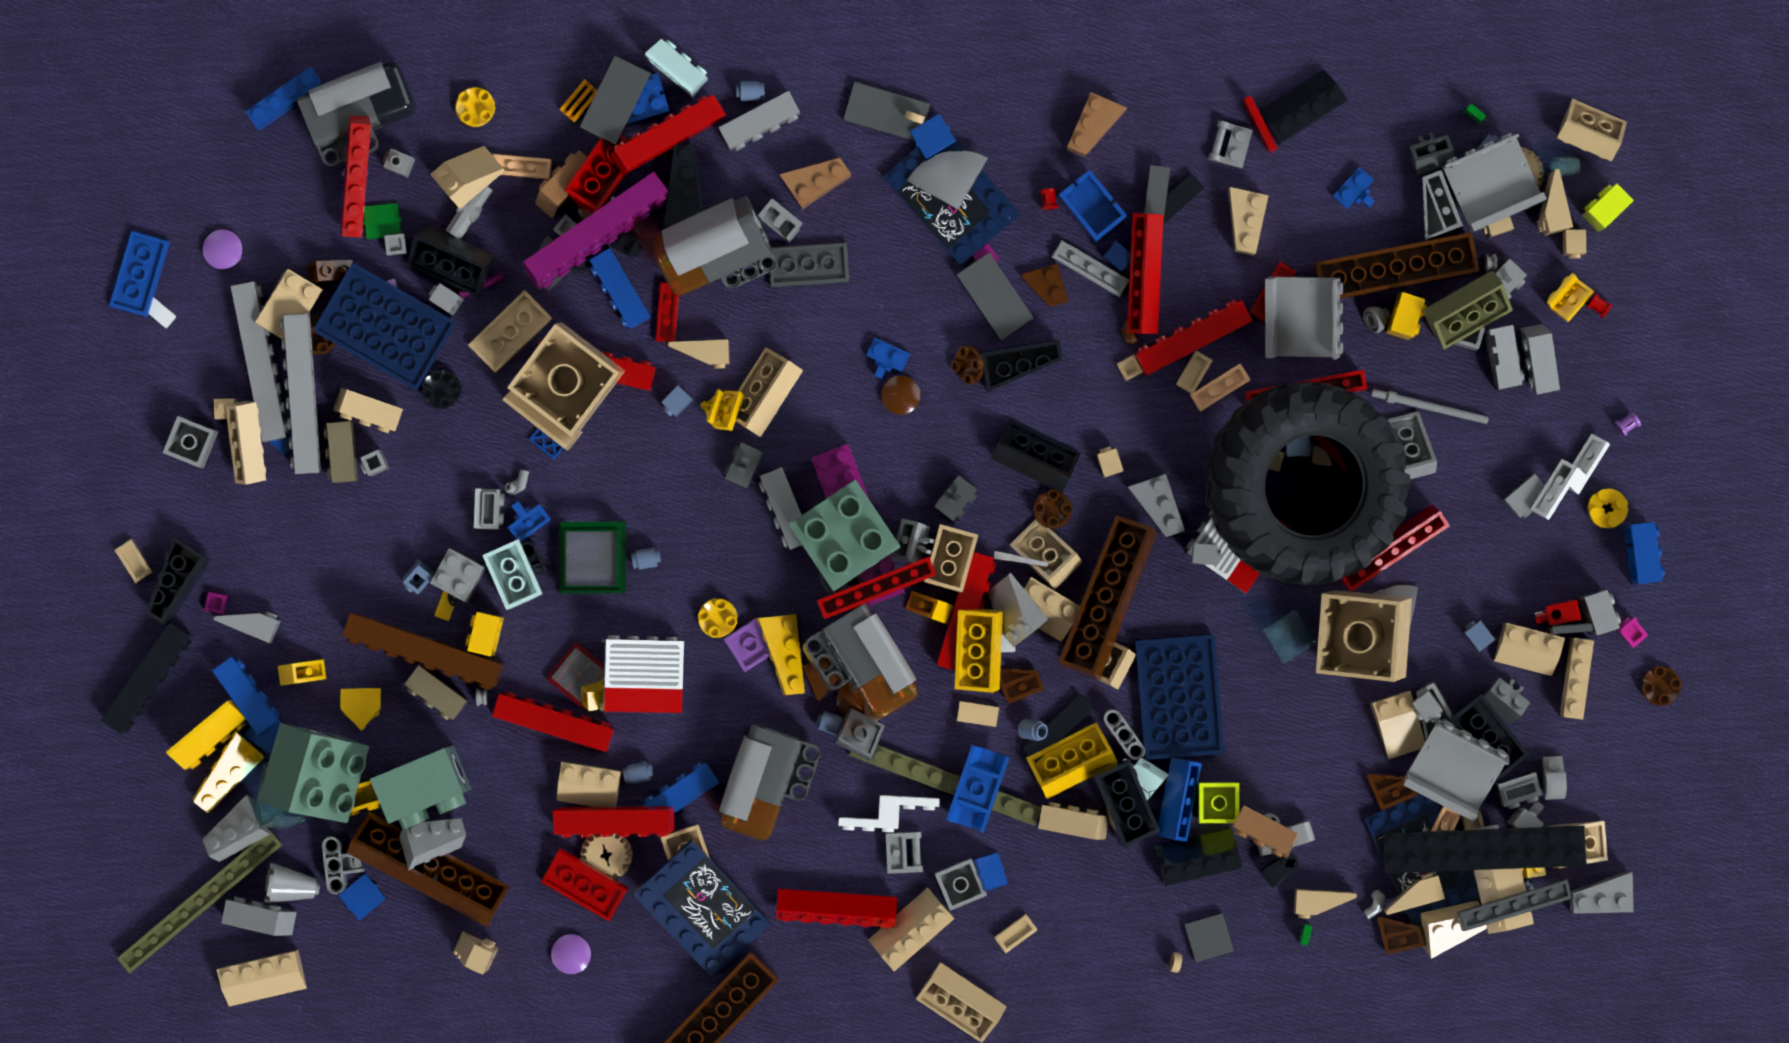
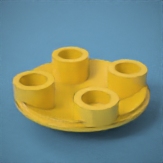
M472 87L459 94L455 109L458 118L464 124L479 127L487 124L492 119L495 112V102L488 91Z
M714 598L708 600L702 605L698 613L700 628L712 638H721L729 635L737 624L736 609L725 599Z

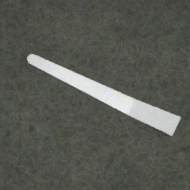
M994 551V559L1048 566L1047 562Z

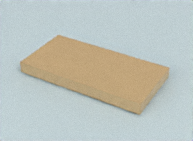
M524 290L468 346L497 373L553 318Z

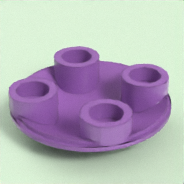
M217 230L205 239L203 255L211 266L218 269H228L241 260L242 243L233 232Z
M569 934L560 937L554 943L551 958L559 971L566 974H576L583 971L589 964L591 950L586 940L581 936Z

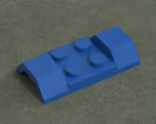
M971 746L946 818L947 821L984 833L1009 757L983 747Z

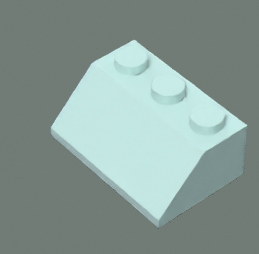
M660 39L645 53L647 60L693 98L708 80L705 76L707 72L699 65L694 67L690 63L691 59L682 52L680 55L675 51L676 46L669 40L665 42Z
M519 539L482 555L506 610L517 607L543 594Z

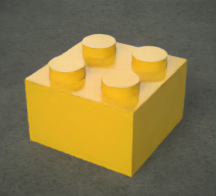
M1404 292L1397 295L1386 333L1406 340L1418 335L1421 326L1418 321L1421 316H1424L1423 310L1427 307L1424 304L1425 299Z
M477 612L476 615H472L470 627H473L472 633L468 634L465 646H468L467 651L495 656L504 617L483 612Z

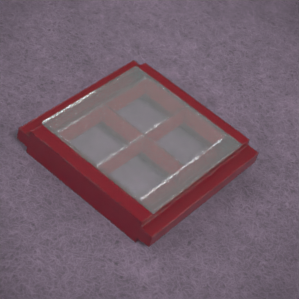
M575 642L546 679L583 709L581 686L594 684L604 678L605 665Z

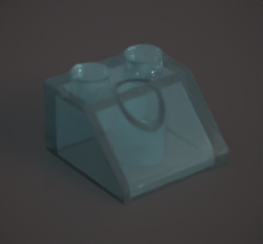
M1296 610L1291 611L1261 630L1281 664L1287 663L1315 644Z

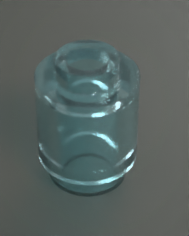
M1556 156L1553 161H1550V172L1559 169L1561 176H1574L1580 172V160L1574 156Z

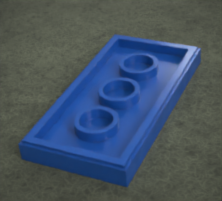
M131 230L109 302L110 307L148 318L170 241Z

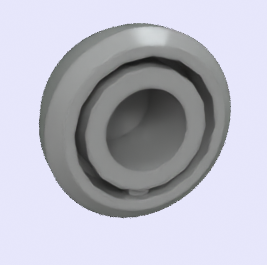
M1376 306L1366 308L1363 313V319L1367 328L1374 333L1381 332L1386 327L1387 320L1390 318L1389 311L1386 308L1381 309Z

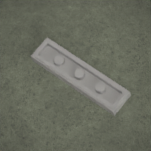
M1061 240L1051 257L1119 298L1130 281Z

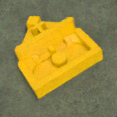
M719 389L716 390L714 397L707 402L704 400L700 404L706 413L707 422L716 429L732 431L744 394L740 391L725 390L722 392Z
M381 688L341 689L340 709L360 731L375 716L379 715L381 710Z

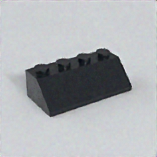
M1323 70L1259 112L1278 145H1281L1345 104L1348 99L1334 79Z
M423 224L414 234L407 266L479 297L492 270L495 254Z
M1009 419L991 459L1062 493L1081 453Z
M1477 690L1463 700L1450 717V720L1458 730L1468 731L1475 739H1483L1495 749L1500 748L1508 754L1509 764H1505L1497 777L1498 780L1530 755L1484 696Z
M1130 760L1106 764L1089 772L1118 844L1126 848L1160 831Z
M1232 828L1190 837L1187 839V842L1178 840L1154 846L1164 886L1243 868Z

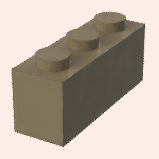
M353 422L327 423V428H324L325 440H328L329 448H326V458L330 460V467L327 470L328 479H332V483L358 481Z
M418 665L404 684L408 687L407 691L415 697L417 695L421 696L424 699L422 702L431 709L433 706L440 711L438 714L447 721L449 718L454 720L468 700L426 668L421 667L422 665Z

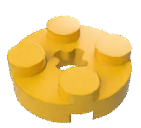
M1603 489L1590 497L1587 511L1595 525L1601 528H1612L1625 520L1628 513V501L1617 490ZM1610 503L1613 510L1605 514V509L1602 507Z

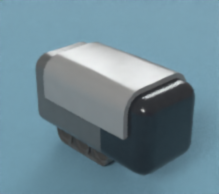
M380 61L308 90L309 94L297 98L313 142L320 153L322 161L329 167L345 164L349 115L370 118V138L374 140L373 146L369 148L370 154L376 151L379 145L374 132L375 129L409 117L416 111V102L402 69L393 62L383 64ZM330 153H336L337 159L333 163H328L327 156Z

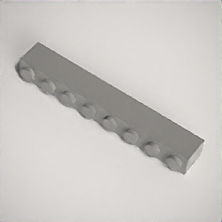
M256 282L231 286L253 399L259 410L258 420L261 428L262 442L266 443L288 438L290 430L288 429V421L285 422L284 414L287 411L285 403L281 402L280 394H283L280 382L277 383L276 375L279 374L278 366L276 363H273L274 347L273 344H269L268 336H271V332L255 323L264 307L260 300V297H263L262 288Z
M310 313L285 314L283 316L284 319L280 320L281 331H285V339H282V349L286 351L283 366L284 370L288 372V378H285V389L289 390L286 406L287 410H290L291 418H288V429L292 430V437L289 438V447L293 449L294 457H291V469H295V474L319 473L321 471Z

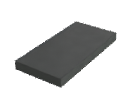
M614 56L580 128L616 145L651 73Z
M854 82L843 121L915 141L910 131L921 124L906 119L904 117L906 110L924 116L925 122L930 104Z
M847 242L772 247L777 266L773 271L769 272L770 287L849 282Z
M990 252L957 274V277L1000 340L1033 319V316Z

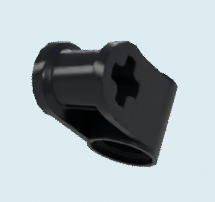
M531 541L523 542L521 544L522 548L527 544L533 548L532 555H526L531 568L540 567L533 570L534 575L547 574V567L536 544Z
M1289 854L1288 856L1290 860H1294L1292 861V867L1285 866L1287 863L1286 858L1282 856L1260 870L1271 888L1282 882L1298 868L1299 861L1295 855Z

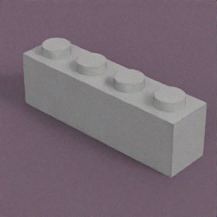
M787 91L720 126L719 130L730 151L733 149L738 151L746 146V142L750 140L756 142L763 138L762 134L767 131L773 133L781 128V124L785 122L790 124L796 121L800 111L790 92Z
M781 467L760 476L761 481L758 483L762 493L767 492L769 499L766 500L769 510H774L776 514L773 520L777 529H782L784 536H781L784 547L789 546V549L792 550L802 546L789 524L802 516L784 470Z

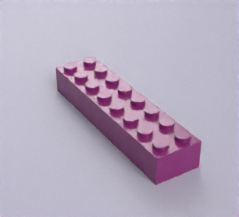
M652 172L524 261V272L538 290L542 287L543 289L548 288L553 284L552 280L558 276L560 278L569 273L571 267L574 265L577 267L585 262V257L590 254H597L602 249L601 246L607 242L608 244L614 242L618 238L617 235L623 231L625 233L630 231L634 227L633 224L640 220L642 222L646 220L653 210L656 209L658 211L667 204L668 190L655 172Z
M848 444L811 458L826 499L854 480L858 482L868 497ZM891 555L857 576L858 583L866 582L896 570ZM900 589L866 604L871 606L905 593V591Z

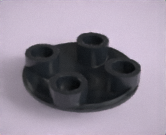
M434 370L425 377L422 383L423 398L430 406L437 409H446L453 406L461 394L459 379L448 370Z

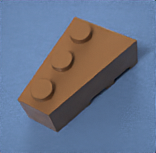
M1091 92L1066 150L1085 157L1125 113L1127 107Z
M580 150L575 155L571 153L564 161L566 164L562 168L558 166L551 174L553 177L549 181L544 180L538 188L540 191L535 204L552 219L557 215V210L569 201L570 196L564 190L587 159V156Z
M841 158L779 174L802 210L851 177V173Z
M1245 805L1233 825V829L1236 830L1235 834L1245 839L1249 837L1254 840L1253 843L1262 848L1265 846L1271 850V853L1279 857L1283 856L1286 859L1298 839V833Z

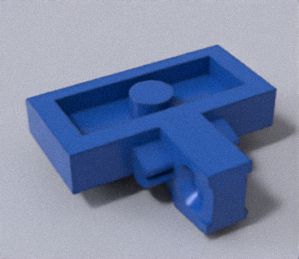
M1359 167L1332 197L1346 210L1354 202L1357 204L1362 202L1369 208L1375 201L1368 195L1370 190L1367 187L1374 179Z
M874 338L866 356L876 360L874 365L878 366L874 376L882 379L886 370L890 372L894 368L903 372L910 353Z
M517 501L512 505L517 513L514 516L516 521L507 528L516 540L519 539L522 542L551 521V518L540 504L531 510L529 507L524 509L520 502Z

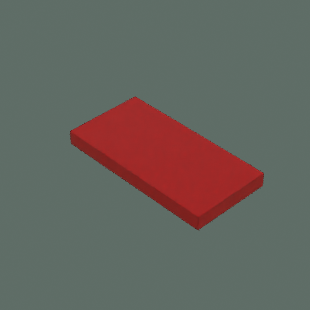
M559 848L541 880L543 884L607 921L611 920L629 888L562 848Z

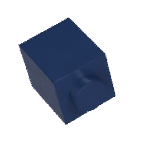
M1116 241L1103 256V259L1120 273L1123 270L1127 272L1130 269L1131 253Z

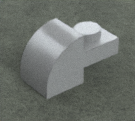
M1542 757L1545 800L1565 799L1567 780L1566 772H1564L1563 757Z

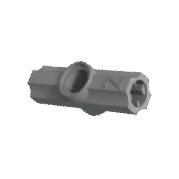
M487 186L461 209L457 208V214L446 231L458 239L463 238L471 223H474L479 217L482 206L493 190Z

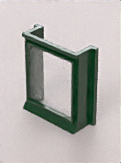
M559 522V594L626 593V522Z

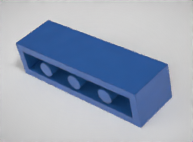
M310 66L245 112L255 127L261 131L297 106V98L309 94L308 90L324 83Z
M610 248L590 259L592 265L589 268L594 276L598 275L602 282L599 285L603 292H609L612 298L609 302L614 310L619 309L622 314L619 319L624 327L629 326L630 329H633L651 318Z
M230 657L212 671L256 734L261 736L281 722L278 719L280 714L274 706H269L267 703L269 699L262 690L259 692L255 686L257 684L255 678L245 672L246 666L240 658Z
M1171 757L1158 823L1160 831L1157 832L1156 836L1187 842L1202 763Z
M701 761L692 767V773L689 775L683 773L675 779L677 783L670 787L667 784L659 789L661 794L655 798L653 795H650L643 800V806H673L675 813L719 784L720 780L708 762L703 764Z

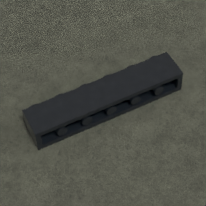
M170 622L101 721L119 734H124L125 731L128 733L135 724L133 722L137 715L140 716L146 709L144 705L147 700H152L158 691L156 688L159 683L163 684L168 678L169 674L167 672L171 666L174 668L180 661V653L190 647L192 635L174 622Z

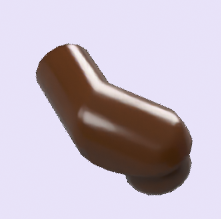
M1127 317L1121 329V334L1127 344L1136 345L1138 337L1135 336V333H1127Z

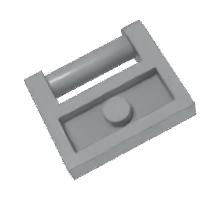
M1218 121L1217 135L1212 153H1209L1208 159L1242 169L1253 130ZM1228 130L1231 131L1225 157L1219 154L1225 132Z
M921 832L886 833L887 874L923 872L920 856ZM906 839H912L913 866H907Z

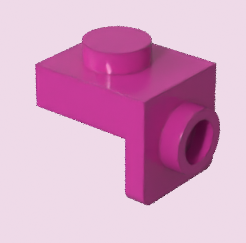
M1626 617L1619 623L1620 628L1617 631L1632 648L1648 636L1637 622L1636 617Z

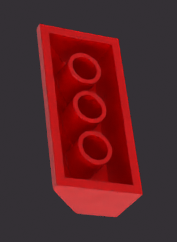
M621 135L617 144L622 141L627 143L630 140ZM602 138L564 190L582 209L591 215L609 202L628 175V173L622 174L611 156L615 145Z

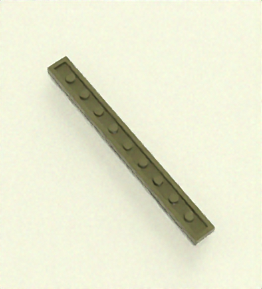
M877 745L870 761L851 751L849 756L952 795H955L961 777ZM998 791L992 810L1035 826L1042 807Z
M271 829L269 830L270 835L248 847L117 958L129 974L283 845Z

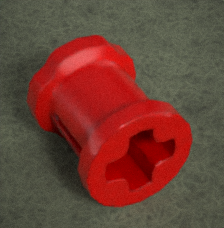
M1057 188L1039 190V193L1042 194V210L1059 208L1055 195Z
M1595 293L1586 307L1600 314V317L1603 319L1613 304L1611 302L1607 303Z

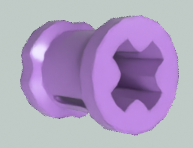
M1630 411L1628 416L1620 421H1615V425L1625 437L1627 432L1636 426L1640 427L1641 422L1634 412Z

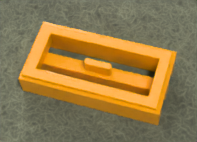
M584 79L559 110L573 122H576L592 103L598 90ZM587 86L588 88L574 103V105L569 109V111H567V107L578 96V94L583 90V88ZM592 90L594 93L576 115H571Z

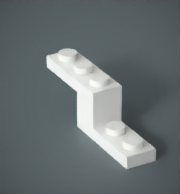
M1591 434L1573 464L1561 459L1530 510L1549 520L1568 489L1579 495L1610 444Z
M880 795L879 819L839 817L838 826H843L842 830H854V827H862V831H874V828H882V832H894V829H898L899 805H903V809H915V806H923V810H935V807H939L940 799Z

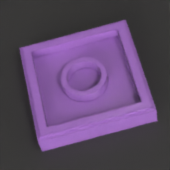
M757 618L724 638L725 643L744 672L768 658L770 653L766 642H764L763 632L760 625H758Z

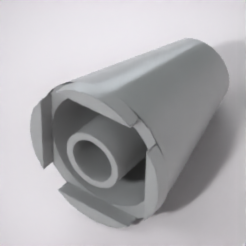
M269 863L270 869L267 871L265 891H267V895L264 896L265 903L312 899L315 895L319 894L320 883H316V878L275 863Z

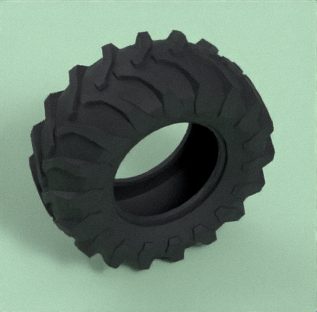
M1300 382L1284 384L1265 390L1238 407L1214 438V447L1205 467V476L1209 477L1206 483L1205 498L1207 507L1213 511L1211 516L1219 536L1228 543L1227 547L1246 565L1252 567L1253 570L1275 580L1304 585L1335 582L1343 577L1357 573L1371 564L1373 558L1390 546L1394 539L1392 534L1406 516L1407 507L1404 503L1411 480L1410 474L1405 473L1406 460L1403 444L1398 443L1394 438L1396 434L1385 416L1375 411V407L1367 400L1355 393L1346 391L1344 388L1326 383ZM1305 436H1322L1339 450L1345 461L1348 472V488L1345 499L1335 515L1324 524L1308 530H1290L1275 518L1267 503L1265 479L1269 465L1275 455L1291 441Z

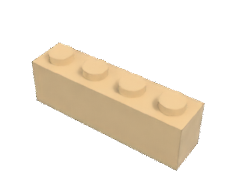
M242 401L225 405L235 483L247 485L266 480V467L263 460L264 449L261 444V428L258 420L259 410L256 402Z
M1570 638L1559 715L1561 717L1583 720L1594 645L1593 640Z

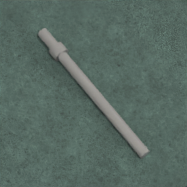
M1373 389L1371 394L1372 397L1384 399L1388 403L1394 404L1397 402L1487 424L1489 419L1488 416L1397 395V392L1393 391L1385 392Z

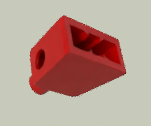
M1577 599L1545 606V611L1535 613L1537 624L1549 622L1550 626L1581 620ZM1559 610L1561 616L1554 618L1552 612Z

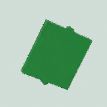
M398 203L364 207L365 221L363 224L366 228L367 240L384 238L385 235L401 234L400 221H402V218L399 216Z

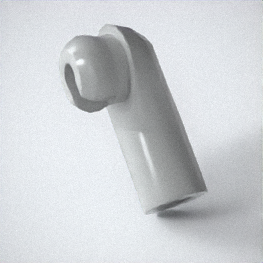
M520 470L517 480L506 483L505 491L510 495L523 491L527 484L529 472Z
M1375 890L1371 894L1373 904L1363 911L1368 919L1383 910L1385 895L1380 890Z

